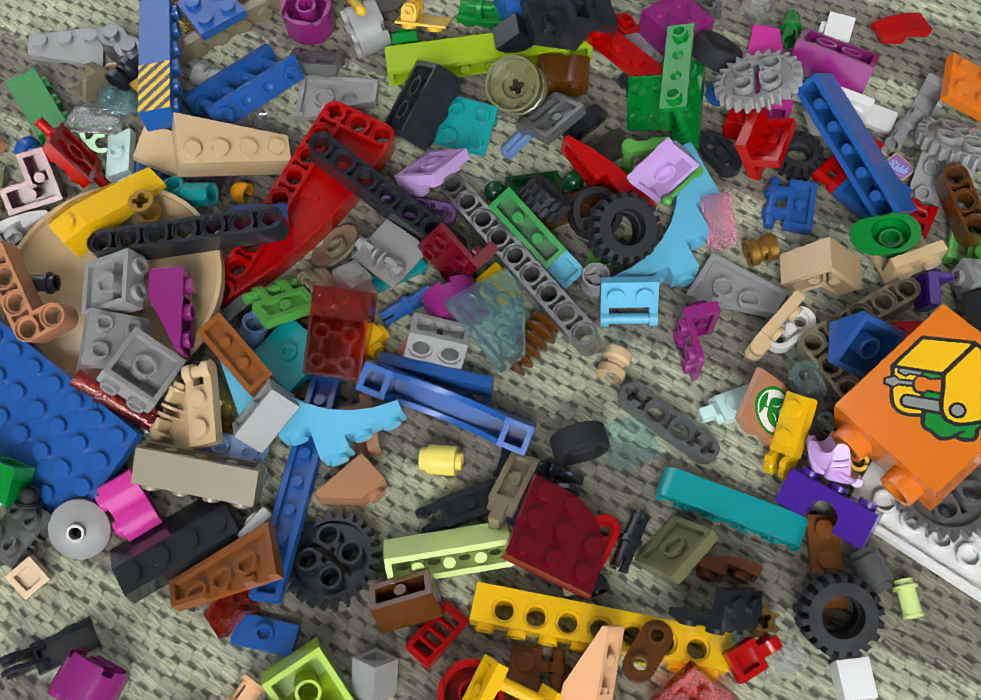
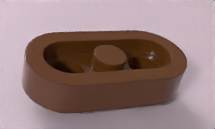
M650 620L641 628L622 661L623 673L631 682L645 683L656 672L673 642V633L667 623L661 620ZM659 631L662 634V640L659 642L652 640L651 632ZM642 659L646 664V668L644 670H637L634 667V660Z

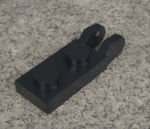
M490 479L438 498L434 503L417 509L415 514L418 519L427 518L441 511L443 519L429 523L421 528L422 534L442 531L446 528L447 530L488 516L491 510L487 509L488 496L495 484V480Z

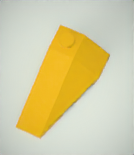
M147 167L68 202L45 222L78 258H81L89 251L87 239L93 232L116 228L134 214V211L128 206L130 195L137 190L144 189L155 197L167 186Z

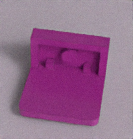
M702 300L693 303L691 306L683 307L680 318L677 319L676 331H673V340L676 348L681 347L684 357H681V367L684 374H689L691 381L698 379L705 362L698 336L712 334L721 312L718 301L708 302Z

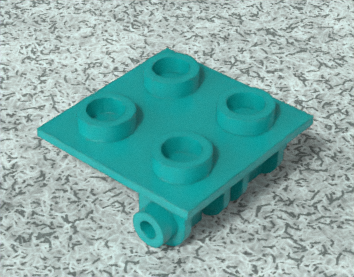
M457 97L448 108L446 120L439 126L435 145L451 149L466 148L470 154L485 157L493 127H496L498 123V117H496L498 108L493 105Z

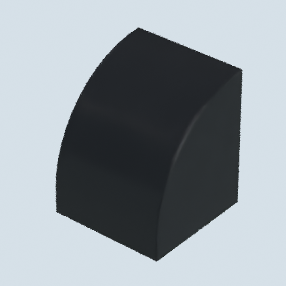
M516 12L492 29L495 48L500 52L517 53L534 46L531 45L524 17Z

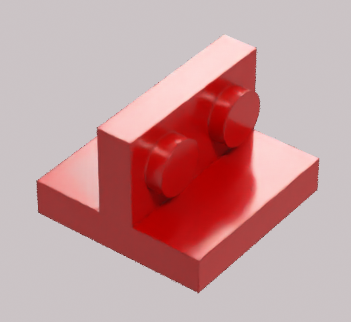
M765 107L761 108L760 113H757L756 109H752L748 113L735 147L750 179L760 181L765 167H781L797 126L794 118H768Z

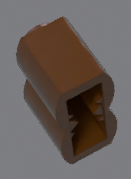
M553 53L538 55L537 67L543 71L548 81L547 96L553 92L567 94L570 97L588 95L590 57L583 55L562 56Z

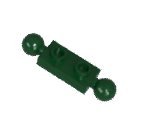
M557 170L505 177V185L499 181L489 182L484 188V195L488 201L493 202L510 187L521 199L519 192L533 174L542 175L544 179L547 178L552 184H556L558 189L564 191L565 188L571 193L581 190L584 180L577 171H570L563 178H560Z

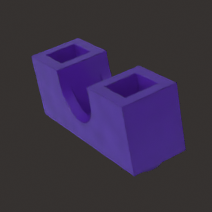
M803 465L802 469L799 467L791 468L775 502L802 517L809 515L818 501L829 502L837 512V522L831 533L860 549L866 547L884 514L877 510L879 505L866 497L860 496L857 499L847 494L849 489L838 482L831 481L829 484L819 478L820 474L812 471L808 466Z

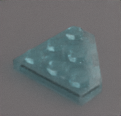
M506 267L457 293L446 301L444 306L501 373L525 356L524 288Z

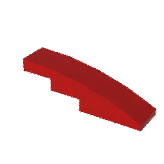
M569 135L564 137L560 151L589 187L603 186L615 194L626 191L627 194L632 192L638 193V198L644 196L648 199V206L654 205L655 208L657 207L648 195L629 182L626 178L628 175L616 164Z

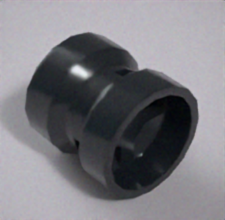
M121 56L116 62L117 66L114 69H109L105 74V78L116 90L126 93L131 88L129 83L138 78V65L130 58Z

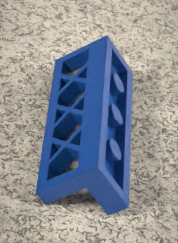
M380 352L377 361L442 387L451 388L455 392L460 393L458 390L465 391L466 393L463 394L465 396L472 394L485 396L483 403L490 404L494 389L493 377Z

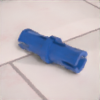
M425 284L406 297L405 295L400 296L399 301L378 311L385 326L389 327V325L406 315L412 316L415 310L424 306L422 296L430 287Z

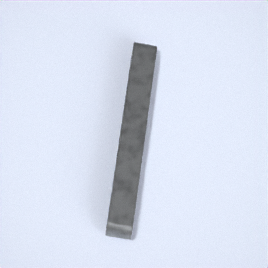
M452 173L446 176L440 188L449 204L455 208L460 217L485 245L492 241L499 250L494 256L513 278L519 282L520 286L556 325L573 347L584 356L596 354L600 350L602 342L591 320L460 174ZM522 258L518 263H514L515 260ZM539 277L536 281L530 282L532 278ZM556 296L554 300L546 302L549 297ZM574 315L571 320L563 321L566 316ZM592 335L588 341H580L583 336Z

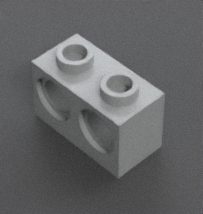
M414 312L404 357L461 370L469 344L471 325Z

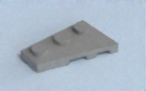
M104 26L29 34L28 56L34 60L67 63L77 67H84V64L93 61L104 67L106 53L96 34Z
M305 75V78L301 80L294 113L295 123L316 119L323 107L331 101L342 102L357 110L376 107L380 88L379 79L337 76L326 78L320 75Z
M712 252L686 293L684 300L691 302L702 300L708 302L718 301L720 308L772 318L785 300L788 291Z

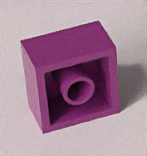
M660 0L642 10L639 34L664 57L668 26L694 23L695 41L700 31H712L715 20L693 0Z

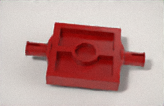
M43 116L34 122L33 125L46 135V142L42 147L46 157L52 163L59 165L72 182L78 183L83 189L92 180L100 188L111 184L100 173L99 166L102 161L62 122L54 128Z

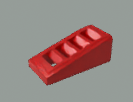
M448 601L442 605L443 615L447 612L459 623L457 627L454 628L443 617L429 620L404 646V649L428 671L431 670L470 623V620ZM437 622L450 632L447 637L434 627ZM429 632L442 642L439 646H436L426 637ZM421 641L433 651L430 656L418 647Z

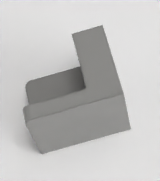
M929 73L911 107H914V109L919 107L924 111L925 117L935 119L944 103L940 100L943 78Z
M377 648L352 657L351 693L362 700H386L395 696L397 693L399 658Z

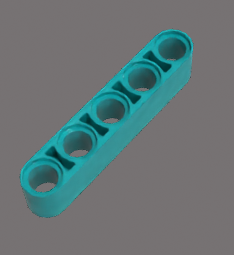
M665 467L663 469L654 494V498L658 501L664 499L672 502V506L687 512L693 510L701 513L703 518L717 523L719 521L731 525L730 528L749 534V532L760 535V539L772 544H784L791 547V551H800L809 522L805 516L802 517L791 510L673 467Z

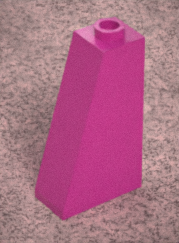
M753 24L747 53L752 56L755 55L757 50L764 54L768 49L771 50V53H775L780 49L781 54H784L779 28ZM757 69V70H756V77H757V84H758L757 94L760 93V82H759V71H760V69ZM782 99V105L772 104L771 110L765 107L768 118H789L793 108V100Z

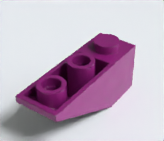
M184 266L149 269L148 297L175 349L185 359H190L191 348L195 344L194 334L191 330L192 321L196 318V310L193 304V294L197 292L196 279Z

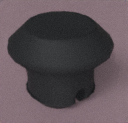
M26 485L20 488L19 499H16L14 505L23 511L38 509L43 505V501L39 498L40 490L34 485Z

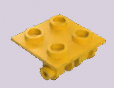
M408 0L402 6L401 15L394 23L402 24L401 27L404 29H417V26L427 27V31L442 32V29H446L453 18L424 15L422 0Z

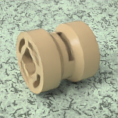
M607 345L603 352L604 360L598 364L596 375L604 379L607 372L616 375L613 383L621 384L626 375L624 369L630 365L633 355L621 346Z

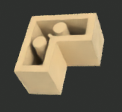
M831 237L819 238L816 242L805 246H797L792 248L791 251L780 254L781 285L792 292L799 291L803 293L822 286L834 295H843L863 288L861 258Z

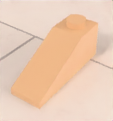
M611 625L600 628L563 683L560 700L613 699L625 627Z

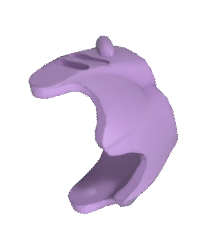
M832 431L822 441H818L813 435H808L806 444L812 471L823 474L824 478L831 481L852 484L855 488L862 486L863 480L860 479V474L851 471V456L848 445L845 443L835 444L832 440L831 435L835 431Z

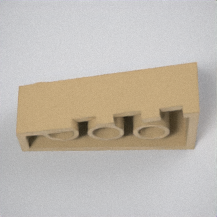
M173 112L171 128L177 177L281 174L291 159L287 135Z

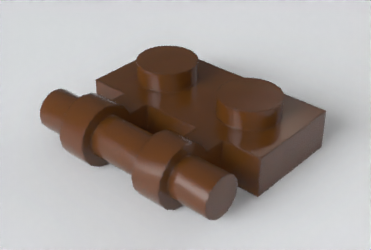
M511 645L508 670L509 679L538 693L541 673H550L549 686L559 693L562 691L563 675H567V664L564 663L565 650L553 649L552 662L542 661L543 648ZM506 693L505 700H520Z

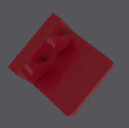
M443 222L417 245L424 258L436 267L442 278L448 283L451 282L449 277L464 274L470 276L499 250L491 241L483 248L478 244L469 252Z

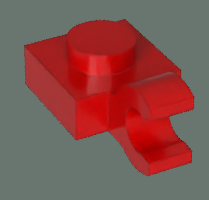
M767 633L756 641L754 637H746L721 654L736 683L744 684L769 668L764 658L777 652L783 646L777 635L770 637Z

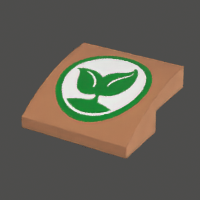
M756 367L735 419L746 434L757 435L764 446L769 449L786 392L791 391L772 374L763 368Z

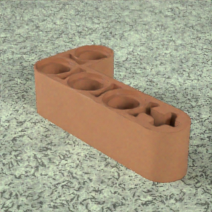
M0 239V303L16 338L22 342L45 344L75 328L79 319L76 309L72 306L55 302L43 305L19 249L15 244ZM12 274L13 278L12 281L9 283V277ZM24 299V306L21 309L20 304L21 301ZM61 311V320L57 322V315ZM35 325L36 332L32 335V328Z

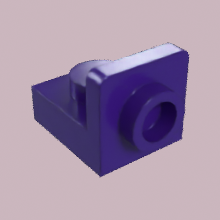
M940 269L925 270L923 274L916 277L915 280L920 284L921 291L914 301V311L928 312L941 305L942 291L940 287L952 281L953 274L941 272Z

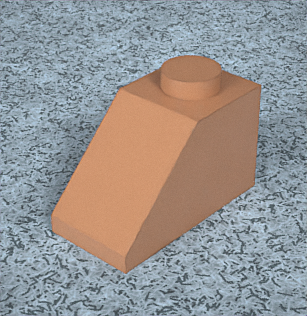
M361 453L314 493L322 505L366 506L369 502L372 504L378 502L385 495L386 491L384 489L388 485L380 472Z

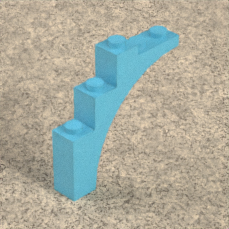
M692 142L682 146L703 167L702 176L695 177L674 197V211L671 224L662 240L654 248V251L633 267L613 277L658 276L660 284L666 279L670 287L676 285L686 287L694 282L699 265L691 250L701 248L707 241L710 228L702 215L708 214L715 209L720 192Z
M220 361L235 406L240 415L253 397L248 394ZM293 398V400L299 403L300 407L278 435L288 446L303 444L308 441V437L312 436L320 459L327 466H338L347 462L350 456L356 454L352 445L353 442H365L371 439L374 433L383 429L385 431L393 430L399 427L401 422L406 420L407 417L398 400L373 408L337 410L314 406Z

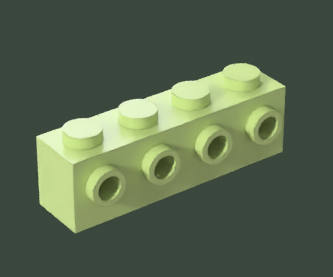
M505 521L500 530L491 529L488 527L489 523L383 540L387 579L390 580L427 568L430 569L434 579L512 567L514 564L501 558L509 538L507 521Z

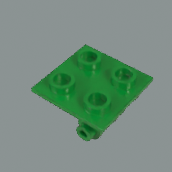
M662 75L628 77V130H672V125H674L673 112L660 113L659 111Z

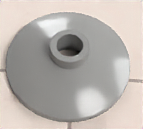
M73 499L61 504L52 513L51 520L48 523V535L54 548L62 555L72 559H87L99 554L108 544L111 537V522L107 513L103 512L95 502L86 499ZM72 528H78L81 531V536H74Z

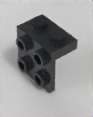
M716 587L713 610L703 607H669L668 614L678 617L677 622L692 627H697V624L704 625L705 632L724 636L725 632L743 635V630H757L758 619L763 610V591L754 588Z

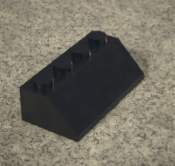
M200 498L163 519L162 523L129 542L127 540L109 550L111 568L124 596L137 603L169 584L171 579L239 539L237 534L242 529L227 502L210 503Z

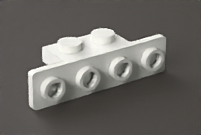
M841 87L866 128L885 135L890 134L898 116L897 112L874 104V98ZM791 94L792 100L802 103L797 94Z

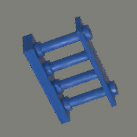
M265 43L181 95V98L191 116L202 118L208 114L211 120L234 124L304 79L305 76L294 54L278 62L271 46Z

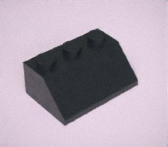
M417 60L384 123L392 127L395 138L426 152L427 148L435 141V133L439 125L446 120L449 106L458 97L463 80L439 64Z

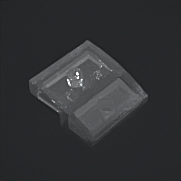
M98 99L86 104L83 101H79L69 113L64 125L72 132L117 135L126 129L125 118L133 114L134 102Z

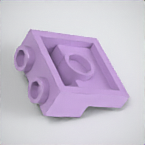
M668 137L657 145L655 150L646 159L636 165L626 178L633 186L659 203L663 196L668 195L700 164L685 147Z
M466 148L429 150L394 177L399 188L408 195L422 197L430 192L429 188L441 185L446 176L459 171L462 168L461 165L469 160L470 156Z

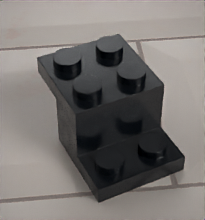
M521 0L520 2L531 45L577 51L591 31L614 34L619 28L611 0Z

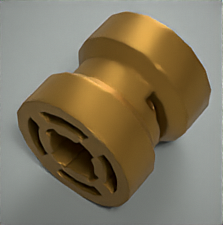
M772 233L761 235L760 239L757 240L750 238L742 242V252L747 259L749 267L758 266L764 260L771 262L779 259V245Z

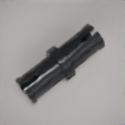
M632 509L625 531L620 533L617 539L620 543L609 564L610 568L616 570V567H618L619 572L628 574L635 552L642 546L641 538L651 518L647 513L641 516L642 511Z

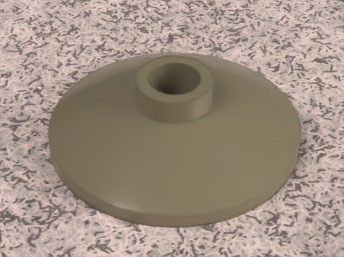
M343 225L333 229L323 239V244L313 249L311 254L312 263L317 268H327L338 262L345 261L358 240L359 233L357 229L352 225Z

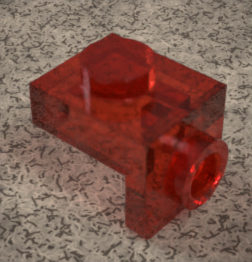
M250 590L215 600L204 612L203 615L218 638H227L245 615H257L261 608L256 601L249 598Z

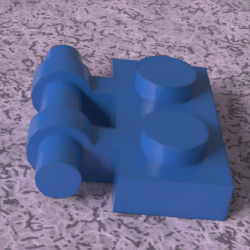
M771 178L769 186L765 189V198L767 200L761 214V218L764 219L763 228L773 229L774 222L779 220L783 221L781 231L809 235L812 230L818 183L790 179L788 187L780 186L781 180L779 178ZM778 200H786L785 208L777 207Z

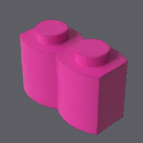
M132 468L98 486L96 489L98 495L95 496V500L103 512L109 510L115 521L111 522L116 534L120 538L125 536L129 542L163 522L161 514L146 490L142 489L141 485L131 483Z

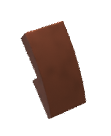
M706 555L702 557L692 570L696 571L698 578L706 582L713 583L714 580L720 582L727 571L731 573L730 578L734 581L748 584L749 581L754 583L759 578L763 565L732 556Z

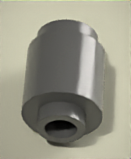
M869 545L849 556L852 562L850 566L856 577L869 584L873 588V592L880 594L892 587L889 581L895 577L878 550L875 551Z

